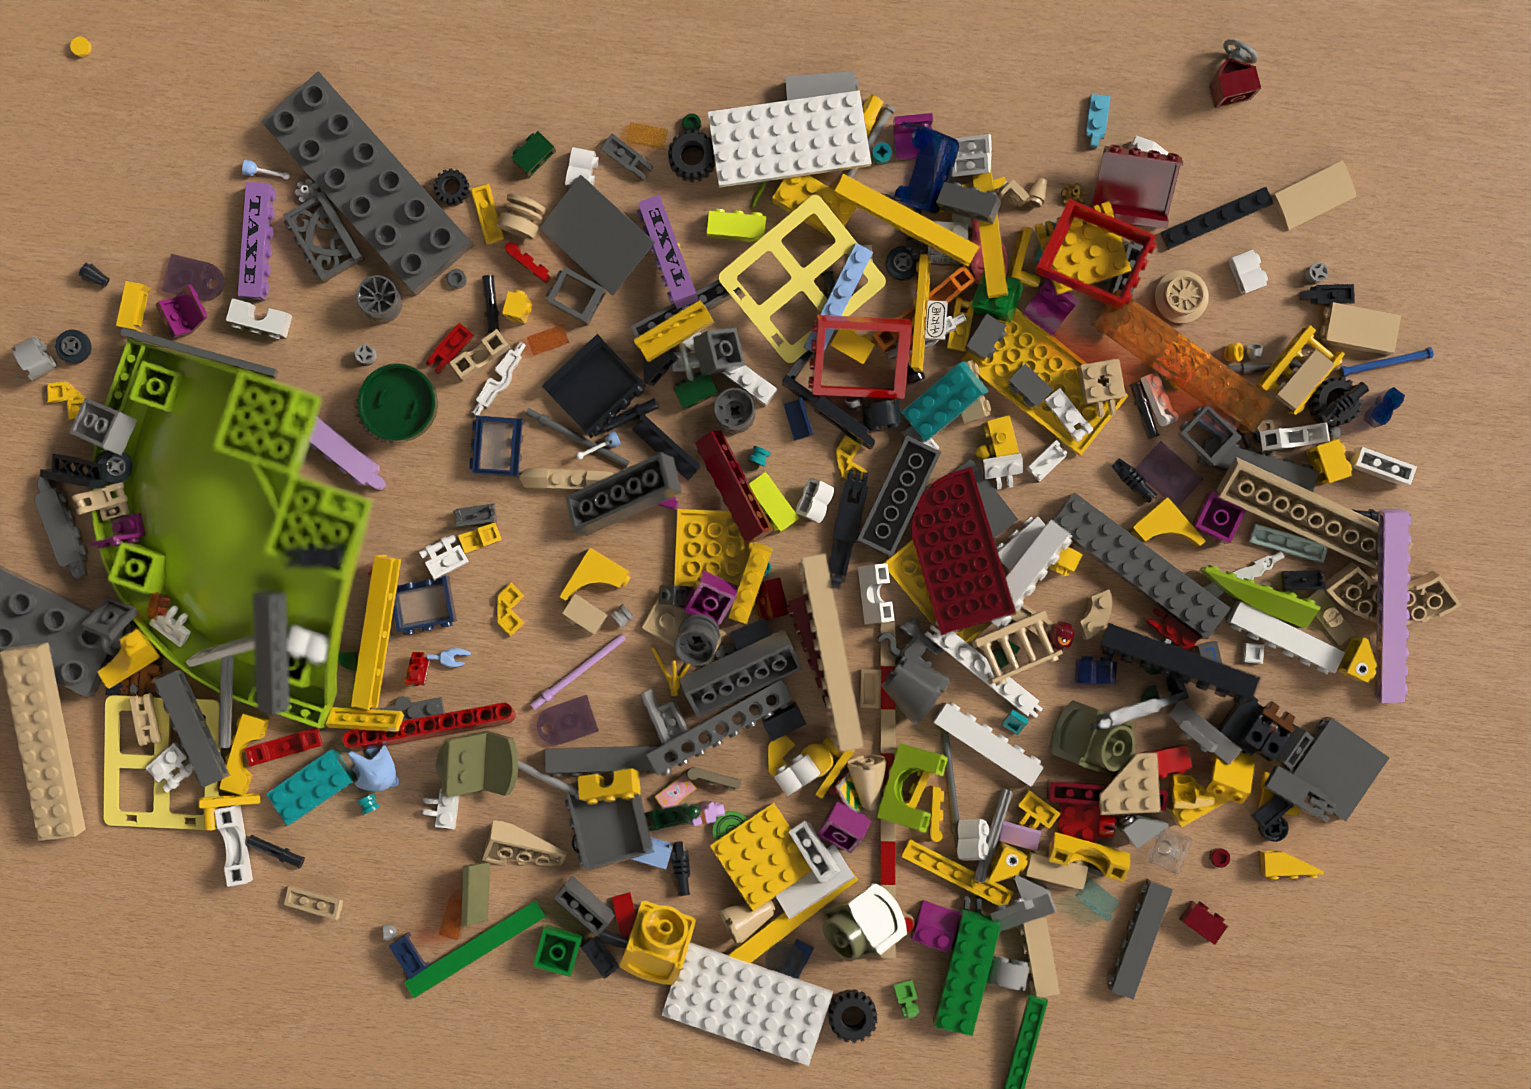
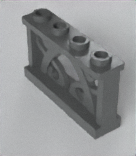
M323 191L295 209L283 214L286 219L284 221L289 231L293 230L296 235L293 238L299 247H303L305 251L303 256L308 263L313 264L315 269L312 271L318 280L322 279L324 282H327L353 265L365 260L329 197ZM322 204L314 215L308 211L316 205ZM301 214L308 215L311 218L310 222L306 219H301L305 223L303 227H299L296 223L297 217ZM325 218H329L330 221L329 224L324 225L319 220L321 219L324 222ZM317 225L326 230L337 229V232L331 238V249L321 248L313 244ZM306 232V238L304 239L301 233ZM338 239L342 240V242H343L342 245H341V246H338V245H337L338 249H336V248H335V242H336V240H338ZM313 252L320 254L317 257V259L315 258ZM352 255L350 259L339 264L338 257ZM330 257H334V267L331 270L323 269L322 261L327 260V265L331 263Z

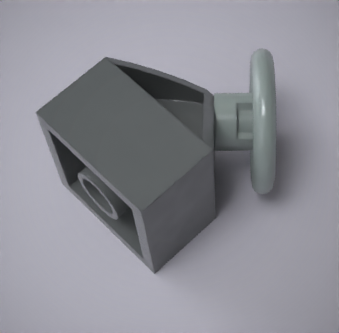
M736 328L705 331L692 337L696 352L689 353L686 344H680L683 365L690 381L694 380L693 368L700 367L702 375L730 372L745 366Z

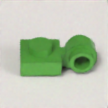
M912 979L893 984L898 1003H905V1006H901L904 1017L909 1019L917 1017L916 1015L920 1014L916 1002H911L918 999Z

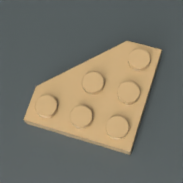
M1136 753L1131 758V761L1112 779L1113 781L1099 794L1100 814L1160 812L1157 753Z

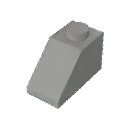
M1012 876L1020 899L1024 898V901L1051 893L1048 888L1023 876Z

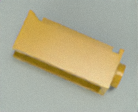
M125 281L116 326L141 332L139 327L142 326L148 299L147 292L151 289L144 284Z

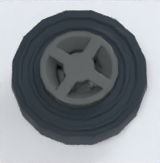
M899 246L889 252L885 265L891 277L903 281L915 276L917 273V260H911V250H907L906 246Z
M71 329L64 331L58 336L55 349L60 359L67 363L77 364L82 363L89 357L92 345L86 334L79 330Z
M107 450L97 458L96 462L107 464V483H121L131 475L132 462L124 452H122V455ZM98 468V469L96 470L98 476H99L100 468Z

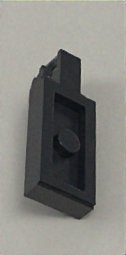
M1354 284L1316 285L1310 287V291L1299 293V300H1310V304L1329 305L1333 302L1354 304Z

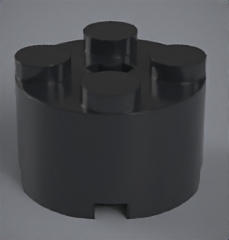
M895 399V403H892L891 400L868 403L869 407L866 408L865 404L861 405L864 426L868 427V431L880 430L882 425H887L888 428L899 427V422H902L899 399Z

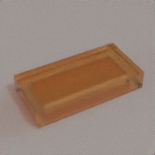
M563 324L527 337L534 356L570 343Z

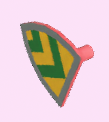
M848 771L835 787L829 789L830 795H839L842 802L851 810L863 814V807Z

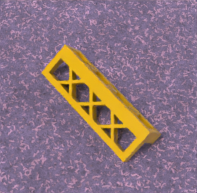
M699 300L634 339V342L641 349L646 360L650 362L715 322L706 306Z

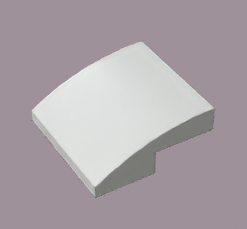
M990 134L952 139V177L990 173Z

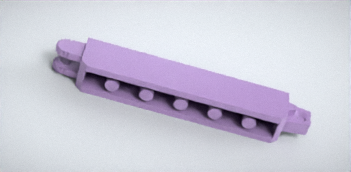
M316 415L318 419L309 446L315 450L319 448L323 452L322 456L330 462L332 460L338 464L337 468L344 474L350 473L353 476L351 479L359 486L362 484L368 486L370 484L378 490H384L386 483L378 475L380 472L379 465Z

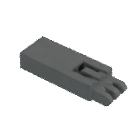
M1280 766L1273 767L1263 785L1265 789L1312 817H1319L1328 822L1329 817L1323 813L1325 812L1329 815L1333 813L1332 810L1327 808V805L1335 808L1337 805L1327 799L1329 797L1327 794ZM1307 795L1311 796L1308 802L1315 804L1314 807L1304 802Z

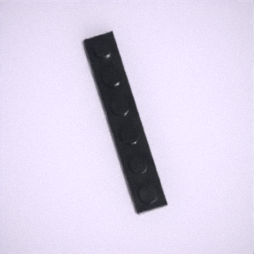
M1264 187L1161 232V236L1167 249L1170 250L1272 206L1274 202L1267 187Z

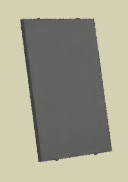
M582 175L577 178L540 226V229L612 296L656 243Z

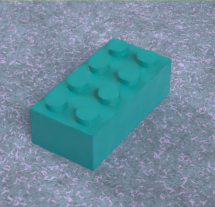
M964 361L956 365L902 411V414L926 442L936 436L989 391Z
M335 748L326 752L269 791L266 795L286 825L289 826L357 779Z

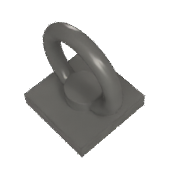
M107 597L81 625L85 630L100 635L102 649L107 654L116 656L121 647L112 648L108 639L113 640L129 622L131 625L130 633L137 629L139 630V627L133 620L138 611L133 606Z

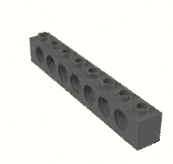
M780 679L649 751L645 755L655 774L665 776L672 772L671 768L678 764L681 767L689 762L688 758L695 755L698 757L704 754L707 747L712 745L714 748L722 744V739L729 736V738L738 735L741 728L746 727L748 729L756 725L757 719L762 717L764 720L772 716L773 710L777 708L782 710L790 705L789 701L793 700L784 681ZM768 695H773L775 698V703L771 706L766 703ZM752 704L758 706V713L755 715L749 712V707ZM736 713L742 717L741 722L737 725L732 721V717ZM718 723H723L725 726V730L721 734H718L715 730ZM702 732L708 735V740L705 743H700L698 740V736ZM684 742L691 744V750L688 753H684L681 750ZM668 751L674 754L672 762H666L664 759V755Z

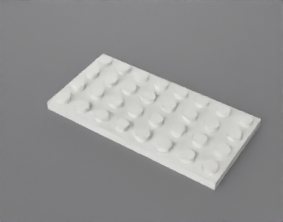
M860 90L708 112L719 188L869 167L872 164Z
M689 943L682 970L674 985H671L662 1016L809 1066L833 991Z

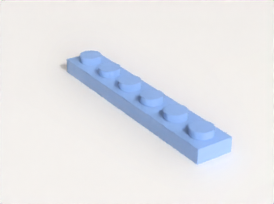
M857 243L854 244L820 315L842 316L873 253L872 251ZM826 328L824 350L835 329ZM813 329L804 345V348L810 351L812 339L815 340L816 333H813Z

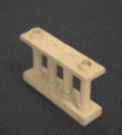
M1045 611L1038 612L971 641L973 648L980 647L981 650L983 649L994 678L987 680L989 684L995 683L996 686L1007 682V677L1045 661L1048 664L1059 659V655L1063 654L1062 650L1054 652L1042 625L1044 624L1043 620L1048 618ZM1030 625L1033 628L1035 627L1046 652V656L1036 659L1025 633V627ZM1015 632V635H1018L1029 663L1020 667L1008 642V634ZM994 640L1001 643L1012 669L1004 674H1001L990 648L992 646L990 642Z

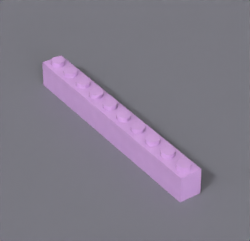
M1404 509L1379 510L1376 699L1381 703L1405 702V696L1408 694L1405 681L1406 677H1408L1406 659L1409 656L1406 640L1409 639V631L1407 629L1409 611L1407 609V602L1410 600V594L1407 590V583L1410 582L1408 564H1410L1411 558L1408 552V545L1411 543V536L1408 532L1411 525V516Z

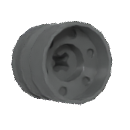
M740 388L724 390L714 403L717 421L725 431L741 433L747 431L752 426L756 410L752 397L746 391ZM739 409V415L735 414L732 416V410L736 411Z
M693 614L686 617L681 623L675 643V651L680 660L693 666L704 665L710 662L714 657L720 635L717 623L709 616L703 614Z

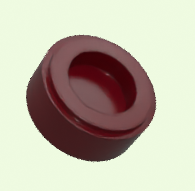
M1215 848L1210 853V861L1214 866L1224 868L1230 862V854L1223 848Z

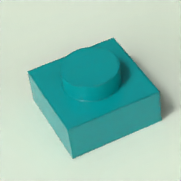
M1012 709L1003 720L1002 726L1018 735L1027 725L1029 719Z

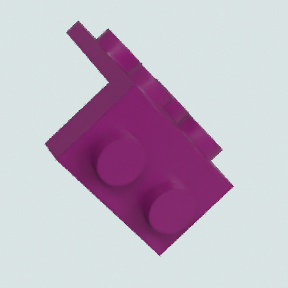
M191 284L186 285L175 298L161 300L155 304L172 338L192 334L207 318L206 310Z

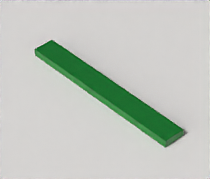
M535 900L428 966L413 978L404 981V984L412 997L416 998L544 919L546 914L538 901Z

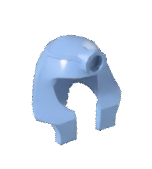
M385 745L381 748L366 750V753L373 758L371 760L355 752L348 753L349 758L355 764L352 771L356 773L358 778L354 783L355 786L368 791L381 792L390 787H396L399 784L393 760Z

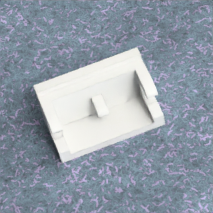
M1056 440L1026 469L1040 482L1067 456V451L1063 450L1060 447V443Z

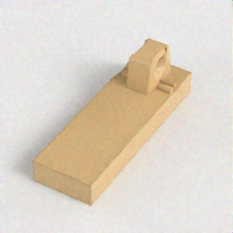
M291 885L288 886L284 905L337 920L342 911L343 900Z

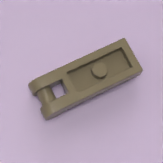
M691 767L688 771V778L691 780L701 778L705 779V783L716 786L717 783H720L728 790L735 791V788L740 789L741 779L697 767Z

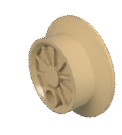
M1178 270L1167 274L1161 279L1155 291V303L1159 312L1166 319L1174 323L1184 324L1196 320L1204 313L1208 305L1209 294L1206 284L1198 275L1190 271Z

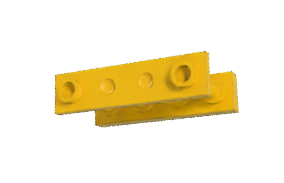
M1303 325L1255 385L1260 390L1268 391V389H1272L1278 394L1279 392L1276 389L1279 385L1276 379L1280 374H1284L1291 379L1289 374L1292 370L1289 369V363L1295 359L1301 364L1304 363L1302 361L1304 355L1301 353V348L1305 344H1309L1334 363L1333 367L1296 410L1293 411L1290 408L1287 410L1289 414L1296 415L1304 410L1306 407L1305 403L1333 368H1337L1342 363V357L1345 355V353L1335 351L1332 354L1315 340L1313 334L1316 329L1311 325Z

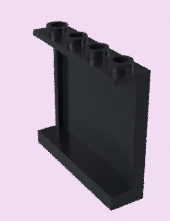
M596 334L548 379L542 387L581 429L592 438L599 435L607 423L613 422L621 410L628 408L631 404L630 401L635 397H639L645 391L646 384Z

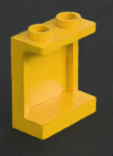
M1212 752L1210 760L1214 761L1211 781L1206 786V791L1243 804L1251 792L1255 758L1240 752L1229 765Z

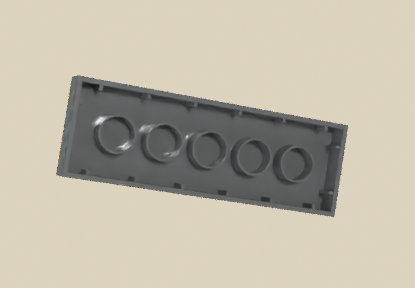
M319 71L261 121L416 295H419L474 246L469 238Z
M0 565V652L15 646L49 643L56 683L85 697L95 696L102 682L97 671L108 664V658L114 657L102 649L100 635L85 630L81 625L95 610ZM126 626L113 640L108 639L112 648L119 647L120 639L124 637Z

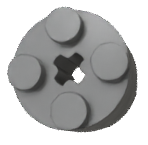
M32 336L11 347L23 371L28 370L30 372L28 377L32 381L51 372L57 366L53 357H49L45 352L47 350L45 343L39 340L37 336Z
M994 955L987 983L1025 991L1029 971L1028 963L1012 959V963L1008 962L1009 959Z

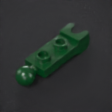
M687 803L650 810L645 813L646 818L650 817L653 821L649 831L688 824L692 822V819L695 820L700 817L701 808L697 804L688 806Z

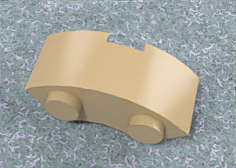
M1104 590L1087 596L1089 603L1087 612L1076 621L1083 639L1095 636L1104 628L1109 620L1112 610L1110 590Z

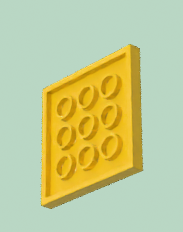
M677 509L674 586L693 587L702 570L737 585V588H739L753 548V542L746 543L742 539L736 523L732 520L730 511Z
M772 803L710 845V848L752 912L813 871L790 835L789 831L792 829L775 803Z

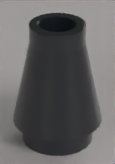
M85 263L78 274L82 277V280L102 286L103 288L110 281V278L92 263Z

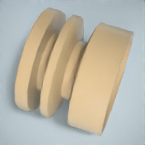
M508 194L506 199L510 203H504V207L510 213L502 212L496 225L516 236L535 240L539 228L532 221H542V217L539 214L545 213V207L528 197Z

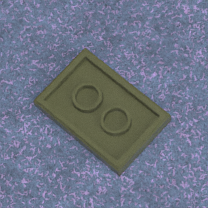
M490 862L463 866L461 925L468 926L488 920Z

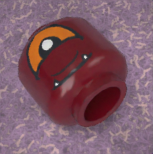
M1057 621V623L1051 625L1048 640L1052 644V648L1063 651V648L1071 647L1075 636V630L1072 628L1073 625L1062 621Z

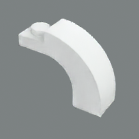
M1326 422L1260 432L1263 451L1330 442Z

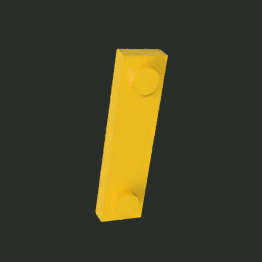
M332 707L326 725L329 728L398 732L404 714L402 711Z

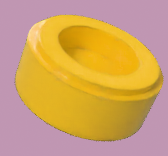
M81 36L75 37L70 44L71 51L79 57L89 55L92 49L91 43Z

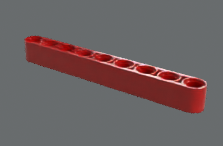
M497 703L404 720L400 725L399 731L395 732V735L391 738H388L390 731L350 730L344 734L343 743L352 751H362L382 747L383 745L389 746L509 724L514 721L516 713L510 704ZM506 709H507V710H510V713H509L508 716H506V717H502V716H501V714H502V712H503L504 710H506ZM491 713L488 720H482L484 714ZM471 716V721L468 724H464V719ZM448 720H453L450 727H445V723ZM433 723V728L426 731V726ZM410 727H414L413 733L407 734V730ZM372 734H376V738L373 741H369V737ZM357 737L356 743L350 745L351 739Z

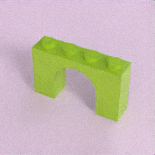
M899 743V747L896 748L894 753L895 760L893 766L889 770L888 783L883 789L882 803L879 804L877 809V818L926 833L931 814L909 807L902 798V785L910 774L917 771H924L943 777L948 758L938 753Z

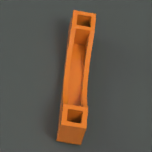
M963 265L929 293L928 301H947L949 303L972 286L976 280ZM912 306L896 319H910L912 324V318L915 317L916 310ZM877 331L872 335V338L881 352L884 353L898 342L899 332Z

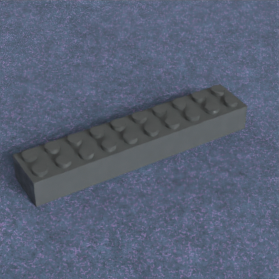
M1071 494L1052 519L1053 522L1072 535L1071 540L1075 545L1184 626L1199 635L1200 638L1208 639L1231 609L1078 494Z

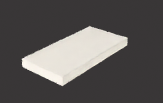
M831 845L827 850L841 871L827 882H820L814 872L811 871L776 895L789 919L855 878L836 845Z

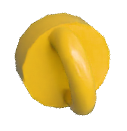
M1241 343L1228 344L1224 350V358L1229 362H1240L1244 356V349Z

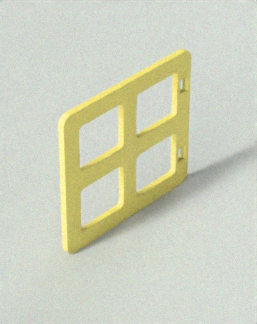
M813 195L722 270L718 279L782 359L787 363H793L808 351V349L804 348V345L812 329L795 344L790 345L770 321V316L800 291L806 294L821 313L827 298L815 285L814 279L844 254L849 256L854 244L857 242L823 199L818 195ZM815 214L834 237L835 243L808 266L802 268L785 248L781 240L808 216ZM770 251L789 273L791 279L764 303L758 305L738 282L737 276L765 252ZM869 259L862 273L866 277L867 283L851 296L842 316L851 315L885 286V277L871 259ZM737 287L746 295L741 300L733 291ZM776 333L783 341L779 346L771 337Z
M109 696L105 701V823L111 826L204 830V814L170 812V791L166 792L163 789V786L167 784L165 778L159 783L154 778L153 812L122 811L119 809L120 768L146 769L148 765L170 747L171 717L164 709L162 697H153V706L158 731L161 734V742L155 743L154 755L123 754L120 752V712L132 711L130 705L131 696ZM196 699L202 714L206 716V723L220 752V702L214 699ZM144 704L140 705L141 710H145ZM185 759L184 762L188 765V759ZM219 781L205 787V797L220 796ZM127 815H137V821H127ZM186 818H196V824H185Z

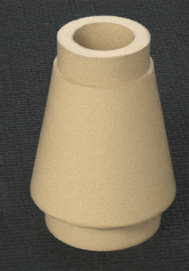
M1043 178L1036 179L1028 193L1030 196L1026 203L1029 206L1040 208L1044 204L1047 180Z

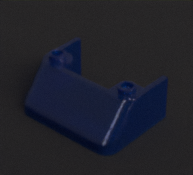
M902 122V126L914 130L912 145L919 149L909 186H899L894 196L883 195L901 205L935 214L940 211L936 202L944 182L949 183L959 151V142L953 137L924 125Z

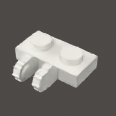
M1021 453L983 459L985 479L995 478V485L998 490L1002 487L1000 477L1007 476L1006 483L1008 487H1013L1012 475L1023 473Z
M173 606L168 613L162 609L157 610L150 625L177 646L182 647L191 631L183 626L188 615L183 613L176 621L173 617L177 613L178 607Z
M440 788L439 799L423 798V802L427 804H438L437 810L422 809L421 814L436 816L435 827L455 829L460 795L453 797L442 796Z

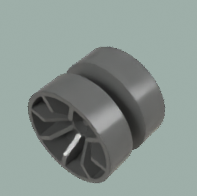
M374 275L364 279L358 286L356 299L369 319L377 323H387L394 320L400 314L403 305L402 297L391 280L384 276Z

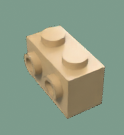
M578 594L573 596L562 613L566 616L564 618L566 621L573 625L575 623L582 626L580 630L589 636L591 633L596 635L609 616Z

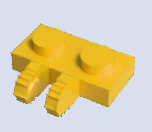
M1028 790L1018 803V806L1026 812L1022 815L1017 825L1023 826L1031 815L1035 820L1028 828L1036 829L1042 823L1050 829L1061 813Z

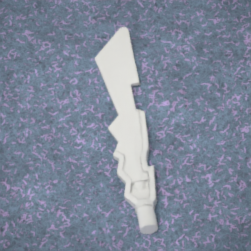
M1280 551L1274 555L1263 557L1254 561L1253 565L1243 567L1232 573L1236 574L1240 579L1254 580V577L1262 576L1265 570L1272 569L1274 563L1284 558V554ZM1214 583L1203 587L1216 598L1224 593Z

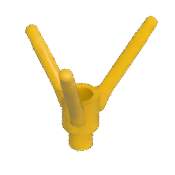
M651 648L669 683L670 695L678 696V689H680L679 678L686 674L690 664H686L681 674L676 675V661H672V675H669L655 648Z

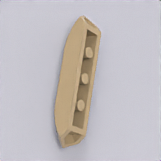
M526 468L519 478L525 488L581 490L613 475V473L588 470Z

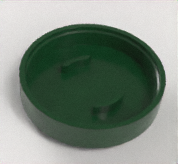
M394 363L377 368L364 380L358 394V411L365 426L378 437L392 442H407L424 434L434 422L438 410V397L432 382L421 371L406 364Z

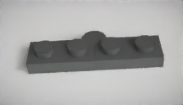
M402 696L396 700L395 706L373 709L402 711L404 714L402 721L445 713L442 697L412 702L409 697Z

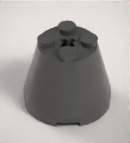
M903 656L898 662L897 667L889 672L886 677L887 679L881 686L906 718L915 725L932 709L941 695L940 692L943 693L951 679L941 672Z

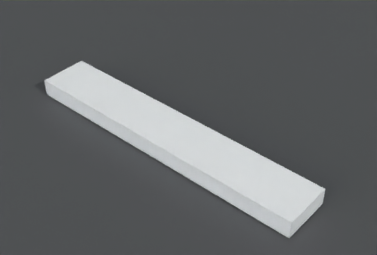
M255 635L198 651L187 659L186 663L189 667L254 649Z

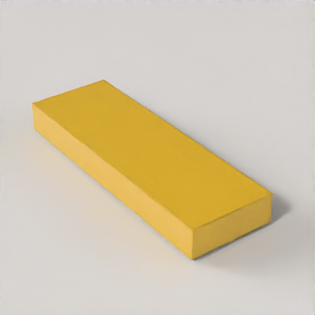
M486 184L472 188L471 193L485 243L488 245L505 240L502 229L496 225L499 216L490 185Z

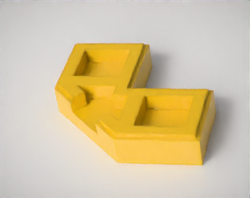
M68 382L47 383L48 402H67L68 420H75L86 397Z
M847 435L843 437L835 450L840 476L847 481L849 470L852 469L854 470L852 478H856L857 471H861L860 479L862 480L867 470L852 462L861 444Z
M512 582L497 595V624L510 637L525 623L512 610L525 597Z
M787 735L768 744V772L773 777L777 774L776 770L784 764L787 767L789 766L783 757L795 746V743Z

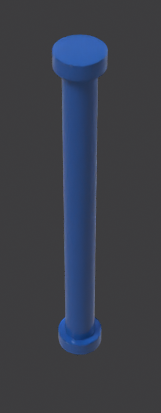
M1428 347L1423 351L1350 367L1341 366L1340 374L1342 377H1347L1349 374L1417 359H1431L1434 353L1432 348Z

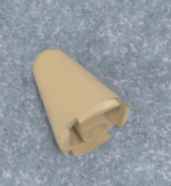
M864 755L849 759L847 767L861 806L866 808V810L877 809L882 797L886 766L885 757L870 755V758L864 759Z
M769 900L752 912L746 902L720 910V916L725 928L732 935L730 937L733 942L739 945L774 915L775 906Z

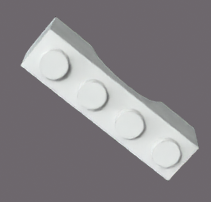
M241 805L215 809L217 829L221 832L226 847L224 870L227 887L247 884L253 880L248 847L246 846L247 841Z

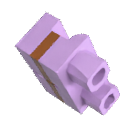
M704 800L700 807V817L695 820L692 819V822L688 824L697 826L716 822V817L725 815L723 804Z

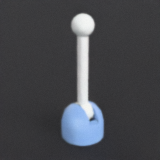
M244 160L242 167L243 175L253 176L257 172L280 176L285 180L290 178L288 172L279 173L257 168L253 161Z
M613 431L605 437V442L584 452H578L576 458L581 460L583 456L606 445L614 448L621 445V442L616 432Z

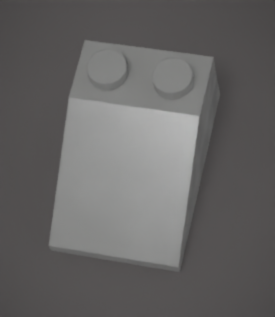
M85 398L69 433L122 455L127 441L135 428L137 419Z

